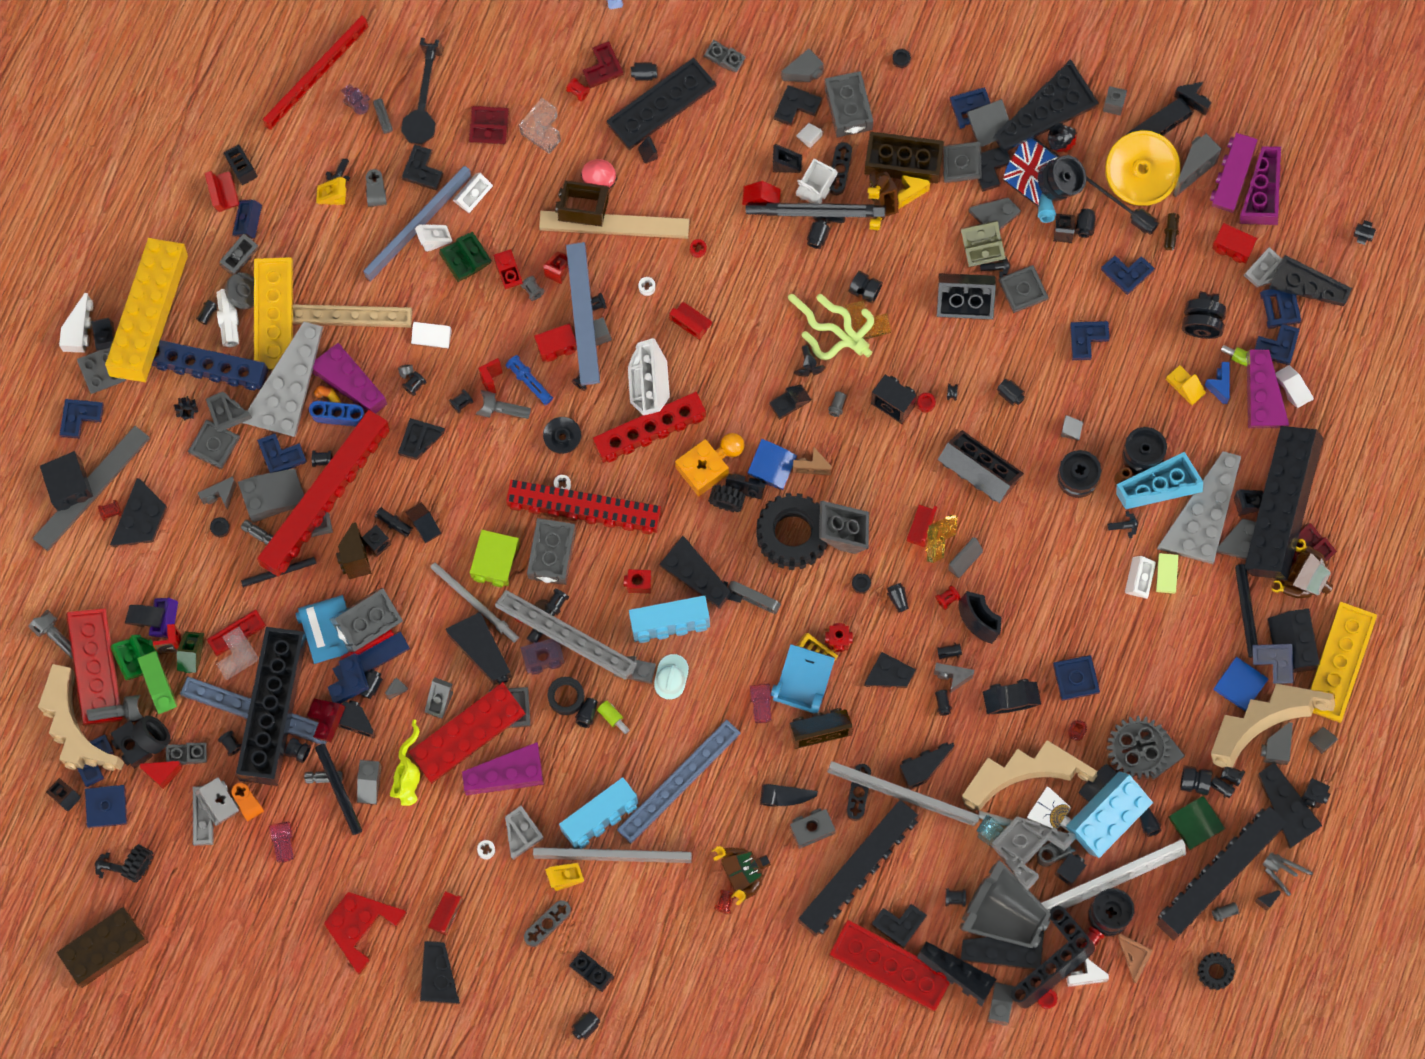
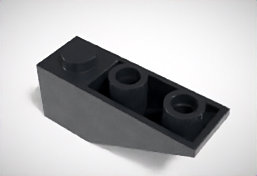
M946 742L939 745L935 751L927 750L920 753V757L916 759L911 757L901 762L902 765L899 766V771L907 788L911 790L927 783L954 750V743L948 744Z

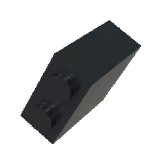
M75 451L40 465L51 503L58 511L67 510L72 505L83 503L89 498L94 497L82 460Z

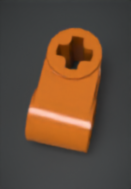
M237 783L233 786L232 796L247 822L264 812L246 784ZM239 790L244 791L243 797L239 795Z

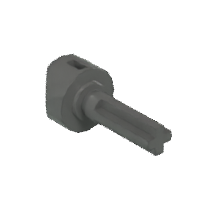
M481 390L480 393L484 402L483 407L476 412V415L490 418L491 413L495 411L529 419L531 408L496 401L495 393Z
M46 609L42 616L34 618L28 627L38 637L47 634L50 639L73 659L70 642L54 627L57 618Z
M140 695L124 697L123 705L88 709V721L125 716L127 722L139 721L143 718L137 707Z

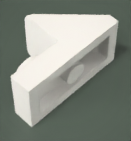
M418 225L415 228L421 245L424 246L426 252L453 242L446 225Z
M1086 959L1084 961L1086 974H1083V971L1071 972V976L1067 977V986L1107 982L1109 975L1089 959Z

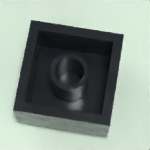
M885 374L872 391L871 404L903 424L915 407L917 395L912 388L904 387L899 383L898 379Z

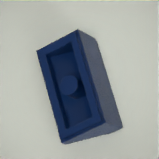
M254 199L239 201L233 236L241 237L245 234L250 239L255 238L262 205Z

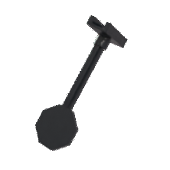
M421 37L420 46L425 54V66L418 109L403 118L401 132L409 143L423 145L434 137L436 123L425 109L433 61H435L436 56H443V47L439 40L435 39V44H427L425 38Z

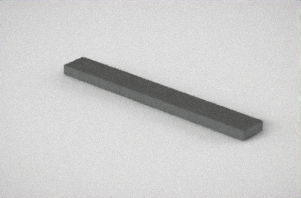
M134 426L89 475L88 481L94 497L89 498L83 503L72 505L67 510L57 511L33 537V540L48 552L150 440V437Z

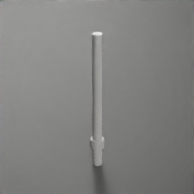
M436 562L431 565L430 568L494 624L497 631L501 634L504 633L514 643L519 639V636L509 628V625L504 620L498 619Z

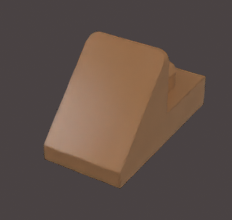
M813 447V461H809L806 458L793 460V473L831 475V465Z

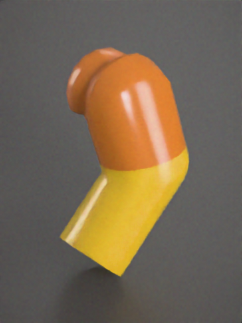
M321 385L314 391V395L317 398L324 396L330 402L341 403L333 388Z

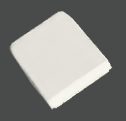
M808 123L796 137L811 148L822 137L823 131Z

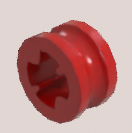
M701 239L692 241L690 244L691 255L697 258L705 255L706 243ZM701 245V249L703 248V250H699V252H696V248L693 249V247Z

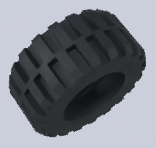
M786 493L785 497L781 498L779 495L775 497L774 502L769 501L766 504V508L761 510L760 517L757 519L756 537L761 553L764 557H768L769 562L772 564L777 563L780 568H784V566H788L789 570H795V567L798 566L800 569L806 568V564L812 565L816 562L817 558H821L824 549L828 546V543L819 539L820 504L818 502L814 503L813 498L809 496L803 498V494L797 493V496H791V493ZM787 517H799L810 525L811 536L802 545H784L775 536L777 523Z

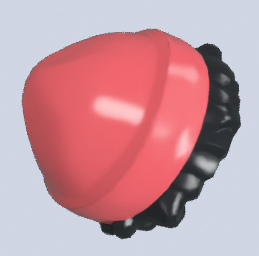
M591 160L584 165L581 172V178L587 184L609 186L610 189L617 181L614 167L605 160Z

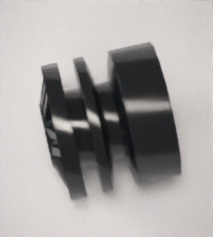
M1108 888L1101 891L1090 905L1088 921L1091 927L1100 931L1104 936L1118 935L1131 922L1134 915V903L1126 892L1117 888ZM1108 911L1111 912L1112 918L1108 917Z

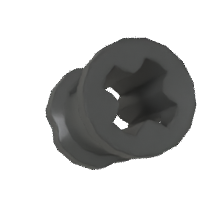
M534 276L528 277L521 284L522 289H525L530 295L531 301L537 300L545 292L543 288L538 286Z

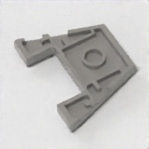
M1016 817L992 842V847L1023 887L1029 890L1039 879V874L1025 866V864L1047 841L1052 842L1065 851L1076 839V835L1071 832L1067 834L1057 831V828L1054 827L1052 829L1043 827L1041 823Z

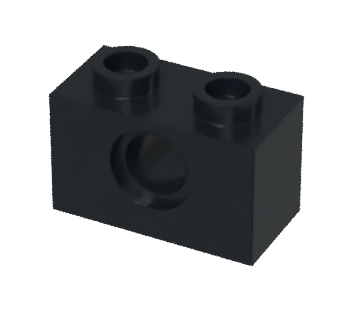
M129 721L111 733L114 738L111 742L116 750L121 749L124 755L121 758L127 766L131 765L135 769L140 764L154 757V755L145 751L135 741L132 733L134 724ZM129 742H135L133 749H126Z

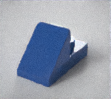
M1222 362L1220 368L1216 370V379L1219 380L1207 379L1205 387L1223 404H1227L1230 395V362Z

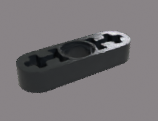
M845 142L839 143L835 149L832 168L835 169L837 165H843L846 170L843 173H838L836 178H840L839 186L841 187L834 189L836 178L830 186L829 192L833 195H841L846 186L852 147ZM846 149L847 153H845L844 160H842L840 151Z
M859 764L855 767V770L861 771V769H865V773L871 775V769L868 765ZM854 782L851 783L847 816L853 821H858L864 816L869 788ZM861 787L864 789L865 794L859 798L853 794V790ZM851 800L856 802L863 801V804L859 803L858 810L861 813H858L857 816H853V812L850 811L855 806V802H851Z

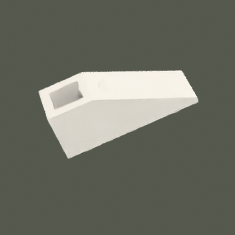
M84 293L61 327L59 346L63 352L85 353L86 346H89L90 339L87 333L88 329L91 328V317H89V314L93 310V300L90 299L88 293Z

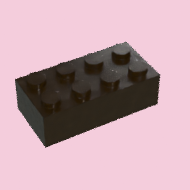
M870 131L864 174L870 175L875 171L879 173L887 172L891 178L902 179L904 175L938 184L944 141Z
M122 907L56 953L77 985L83 988L149 942L128 910Z

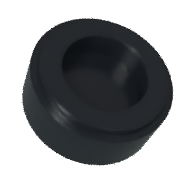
M898 49L893 53L892 62L897 68H905L910 64L911 55L907 50Z
M219 517L211 522L210 530L214 536L222 538L229 533L230 525L226 519Z
M863 573L855 575L852 579L853 590L859 594L869 591L871 587L870 577Z

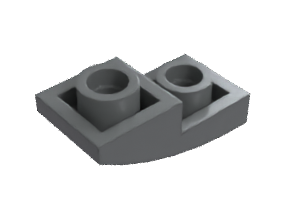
M714 39L703 56L713 63L736 73L746 56L730 47L728 49Z
M206 743L167 745L166 762L179 761L182 765L206 763Z

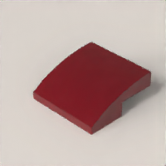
M472 106L469 142L506 144L509 108Z
M1307 523L1301 529L1298 540L1303 539L1307 547L1311 546L1322 553L1325 561L1337 552L1326 537H1322L1311 523ZM1297 542V547L1302 548L1303 545ZM1295 551L1293 558L1294 564L1301 552Z

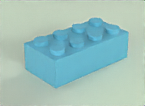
M705 595L629 610L634 642L646 643L652 638L666 639L669 635L673 634L682 636L688 634V631L693 630L703 632L710 627V617Z
M1119 771L1065 827L1076 835L1077 841L1090 855L1100 858L1153 802L1129 774Z
M622 777L559 824L561 832L574 849H582L590 843L589 840L592 837L602 835L606 831L605 828L607 826L617 824L621 820V816L626 812L627 814L633 812L638 804L637 795Z

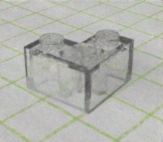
M541 98L519 124L520 134L548 154L561 141L560 132L551 126L558 117L556 107Z
M240 627L223 636L233 654L216 665L225 679L228 680L259 660Z

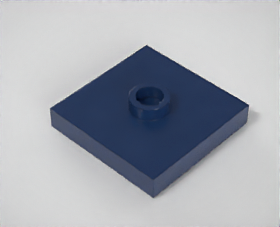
M1091 655L1053 663L1061 701L1100 693Z
M125 785L85 789L87 828L127 824Z

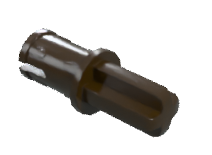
M1176 213L1168 214L1167 227L1164 229L1166 234L1164 248L1166 250L1175 249L1176 237L1179 234L1178 223L1180 215H1176Z

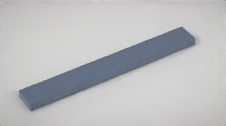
M463 166L364 269L366 279L371 282L417 234L415 228L418 225H425L471 177L470 169Z
M585 242L566 245L580 382L584 386L600 383L586 245Z
M187 676L180 692L181 696L247 719L251 698ZM292 713L289 734L317 744H326V741L317 740L313 737L319 722Z
M726 719L617 831L632 844L741 732Z

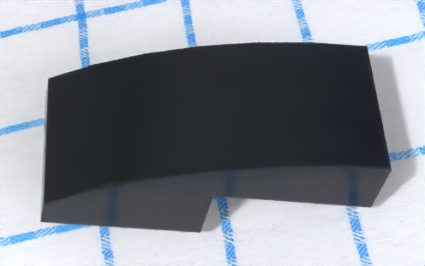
M129 605L125 624L161 628L165 609L146 605Z
M1105 764L1097 771V777L1094 782L1088 780L1078 793L1090 802L1118 772L1109 764Z
M580 951L569 965L571 969L601 992L605 990L614 978L613 974L600 966L583 951Z

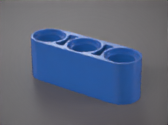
M315 401L309 407L312 419L318 423L356 427L365 415L362 407L355 404ZM317 409H323L321 414H314ZM336 411L342 412L338 417L333 416V413ZM354 413L361 414L357 419L352 418Z

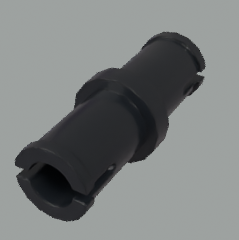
M382 507L377 510L375 518L388 525L389 529L396 530L405 538L409 536L413 527L401 521L399 516L392 515Z

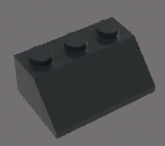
M939 273L937 317L993 319L996 289L995 276Z
M1309 608L1288 611L1267 619L1272 645L1293 644L1294 673L1316 670L1320 663Z

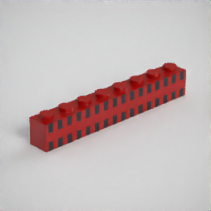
M510 480L506 499L507 506L515 511L524 509L529 510L528 512L532 514L547 513L548 516L554 518L564 516L571 521L580 519L585 520L588 524L603 523L604 526L610 528L620 526L627 531L641 530L644 534L658 532L662 512L661 506L517 480Z

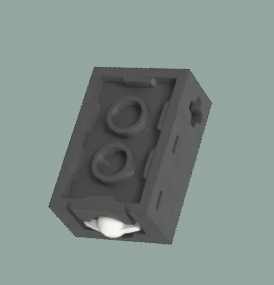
M861 71L825 78L824 88L836 137L873 130V118Z
M537 518L527 570L528 579L545 583L567 584L576 535L575 524Z
M384 588L375 590L330 618L338 633V637L344 642L349 652L357 651L403 622Z

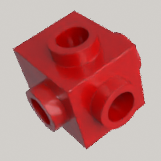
M834 623L833 626H829V632H825V643H829V649L834 652H844L848 650L849 644L853 643V632H849V626H845L843 623ZM836 635H843L841 638L836 637Z

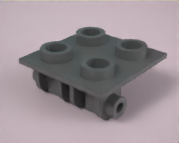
M111 348L99 350L77 359L90 394L126 381V379L110 377L105 363Z

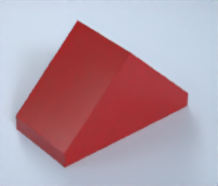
M764 181L746 185L743 189L742 205H747V203H780L781 189Z
M557 251L544 264L545 277L562 284L569 271L567 255Z
M179 761L140 764V768L164 789L181 771L182 764Z

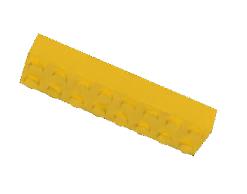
M148 238L105 363L110 377L140 382L147 381L188 257L183 243Z

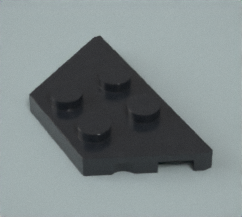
M139 478L136 479L110 543L111 547L154 542L165 515L167 506Z

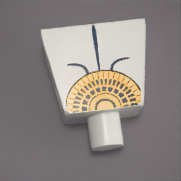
M1046 787L1026 819L1041 823V826L1050 829L1054 827L1058 830L1061 826L1069 831L1065 826L1072 820L1067 817L1071 807L1054 791Z

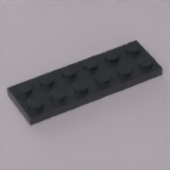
M693 57L609 118L606 124L626 148L631 150L716 88V83Z

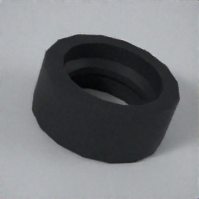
M572 677L557 678L551 683L547 693L549 705L560 715L574 714L584 704L585 695L583 687L579 681ZM570 685L577 691V700L572 706L562 707L555 701V692L560 686Z
M144 716L132 729L133 737L138 745L152 754L161 752L171 740L166 726L153 716Z

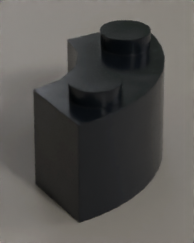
M966 591L958 602L960 616L964 624L976 637L993 644L1001 634L1002 617L989 609L985 601V595Z
M1022 679L1017 681V684L1001 686V684L991 685L990 689L983 692L987 714L1010 713L1041 705L1037 682H1029L1028 679Z

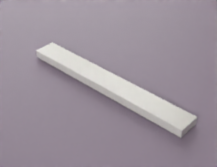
M1183 839L1041 904L1049 912L1054 906L1058 905L1065 909L1099 894L1103 890L1113 888L1186 855V845Z

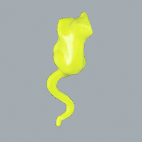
M415 719L412 721V727L414 728L412 736L400 747L398 756L401 762L395 770L394 783L390 791V797L399 798L401 805L404 806L413 805L418 800L415 790L420 781V771L406 757L408 747L415 742L419 735V727L416 725Z

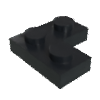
M788 85L774 115V120L791 126L798 110L815 116L822 98Z
M414 144L402 174V180L438 190L443 177V171L427 167L432 155L431 149Z
M1000 147L981 153V178L977 180L982 192L1000 187L995 169L1007 166L1011 160L1008 152L1003 153Z
M910 904L900 919L883 908L872 922V925L904 948L927 915L912 904Z

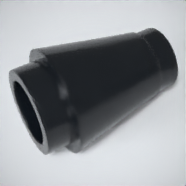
M901 583L888 587L887 595L898 613L908 610L905 587Z
M586 699L575 716V723L583 728H590V725L594 723L598 703L595 699Z
M1148 807L1140 816L1143 833L1147 837H1152L1159 834L1162 830L1160 828L1161 823Z

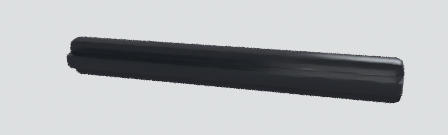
M1239 564L1235 567L1248 657L1253 658V645H1258L1247 570L1244 568L1245 564Z
M320 744L315 747V750L351 833L357 835L362 832L360 823L326 745Z

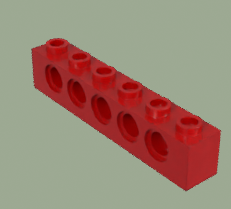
M694 392L663 406L659 412L642 415L593 437V444L602 462L610 463L622 454L628 455L640 446L646 447L650 445L653 440L658 438L664 439L671 432H679L687 428L689 424L702 422L706 417V410L697 392ZM684 410L690 412L686 417L680 415ZM670 418L673 421L670 424H664L663 420ZM648 426L655 427L653 432H648L645 429ZM630 434L638 435L635 440L628 438ZM618 441L621 443V445L616 448L611 446L612 442Z

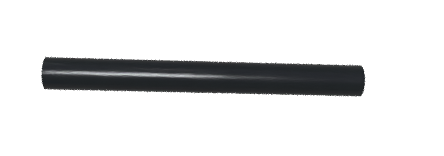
M315 557L290 564L288 569L281 573L280 576L317 564ZM268 571L241 580L244 588L277 576Z

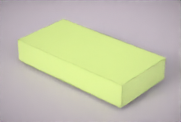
M1159 553L1156 592L1176 593L1178 555Z

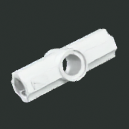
M220 289V291H217L219 309L217 311V319L221 328L222 345L235 347L239 344L237 309L227 299L225 289Z

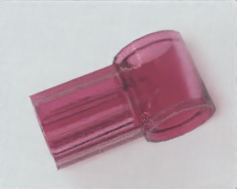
M769 683L750 685L755 723L770 722L771 694Z
M290 822L269 825L271 840L274 842L276 861L288 862L293 860Z

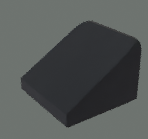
M647 137L638 148L645 164L658 158L657 150L651 137Z
M1277 890L1257 898L1255 902L1263 909L1268 910L1281 893Z

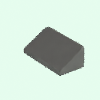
M975 537L949 563L948 570L957 578H960L983 553V549Z

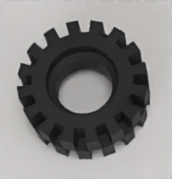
M714 485L708 502L715 507H719V509H725V511L741 512L746 496L743 492L732 489V487Z
M140 844L136 845L131 850V853L128 854V858L124 861L125 864L121 870V875L134 883H137L144 876L153 859V851Z
M1220 952L1206 955L1198 966L1197 974L1200 977V982H1203L1204 986H1208L1211 990L1226 988L1234 979L1235 965L1234 963L1232 964L1231 958L1228 959L1227 955H1222ZM1212 964H1219L1223 967L1224 974L1221 978L1215 979L1210 976L1209 967Z

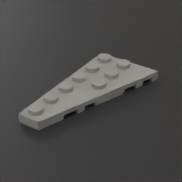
M303 322L247 410L251 414L252 419L242 423L296 437L323 326Z
M1224 451L1221 453L1203 480V492L1193 494L1157 547L1158 550L1210 564L1214 563L1241 456Z

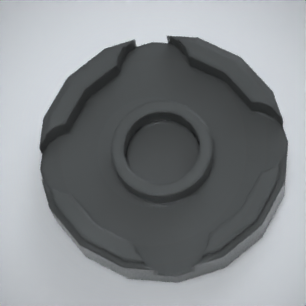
M241 272L232 275L227 280L225 294L232 305L240 309H251L254 307V277Z

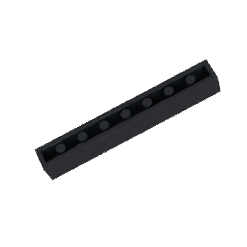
M899 800L798 918V922L815 937L819 933L823 935L829 928V921L832 918L836 920L841 914L842 910L840 908L844 904L848 905L855 897L853 893L857 889L861 890L868 882L866 878L870 873L874 875L880 868L878 864L881 860L884 859L886 861L893 853L891 850L895 844L899 846L905 839V832L908 829L912 831L917 825L918 821L916 819L918 814Z

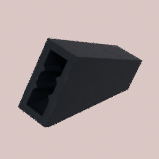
M480 612L445 629L448 637L494 685H500L502 682L505 684L509 681V678L512 677L511 672Z

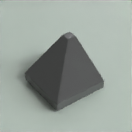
M395 678L386 690L385 695L390 700L407 692L408 688L399 679Z

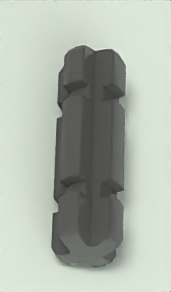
M374 100L373 105L383 133L392 132L393 129L383 100Z
M245 520L241 525L242 530L247 533L249 532L250 535L261 542L264 541L266 545L273 538L271 534L253 525L248 520Z
M325 771L305 772V783H313L314 781L316 783H330ZM337 771V773H338V775H339V777H340V780H341V782H342V781H343V773H342V771Z

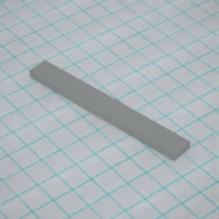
M507 590L495 603L496 608L625 680L636 667L637 663Z
M831 761L827 771L835 776L972 826L977 824L980 815L833 761Z
M533 848L534 859L692 863V854L690 852Z

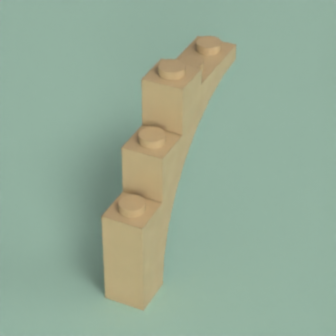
M52 664L38 708L43 712L44 716L53 718L49 734L54 738V741L64 744L59 760L65 764L64 767L71 770H76V768L83 769L85 764L96 767L97 764L102 765L103 768L114 771V769L122 770L124 762L119 757L105 753L93 746L85 738L78 726L73 709L75 672L69 667Z

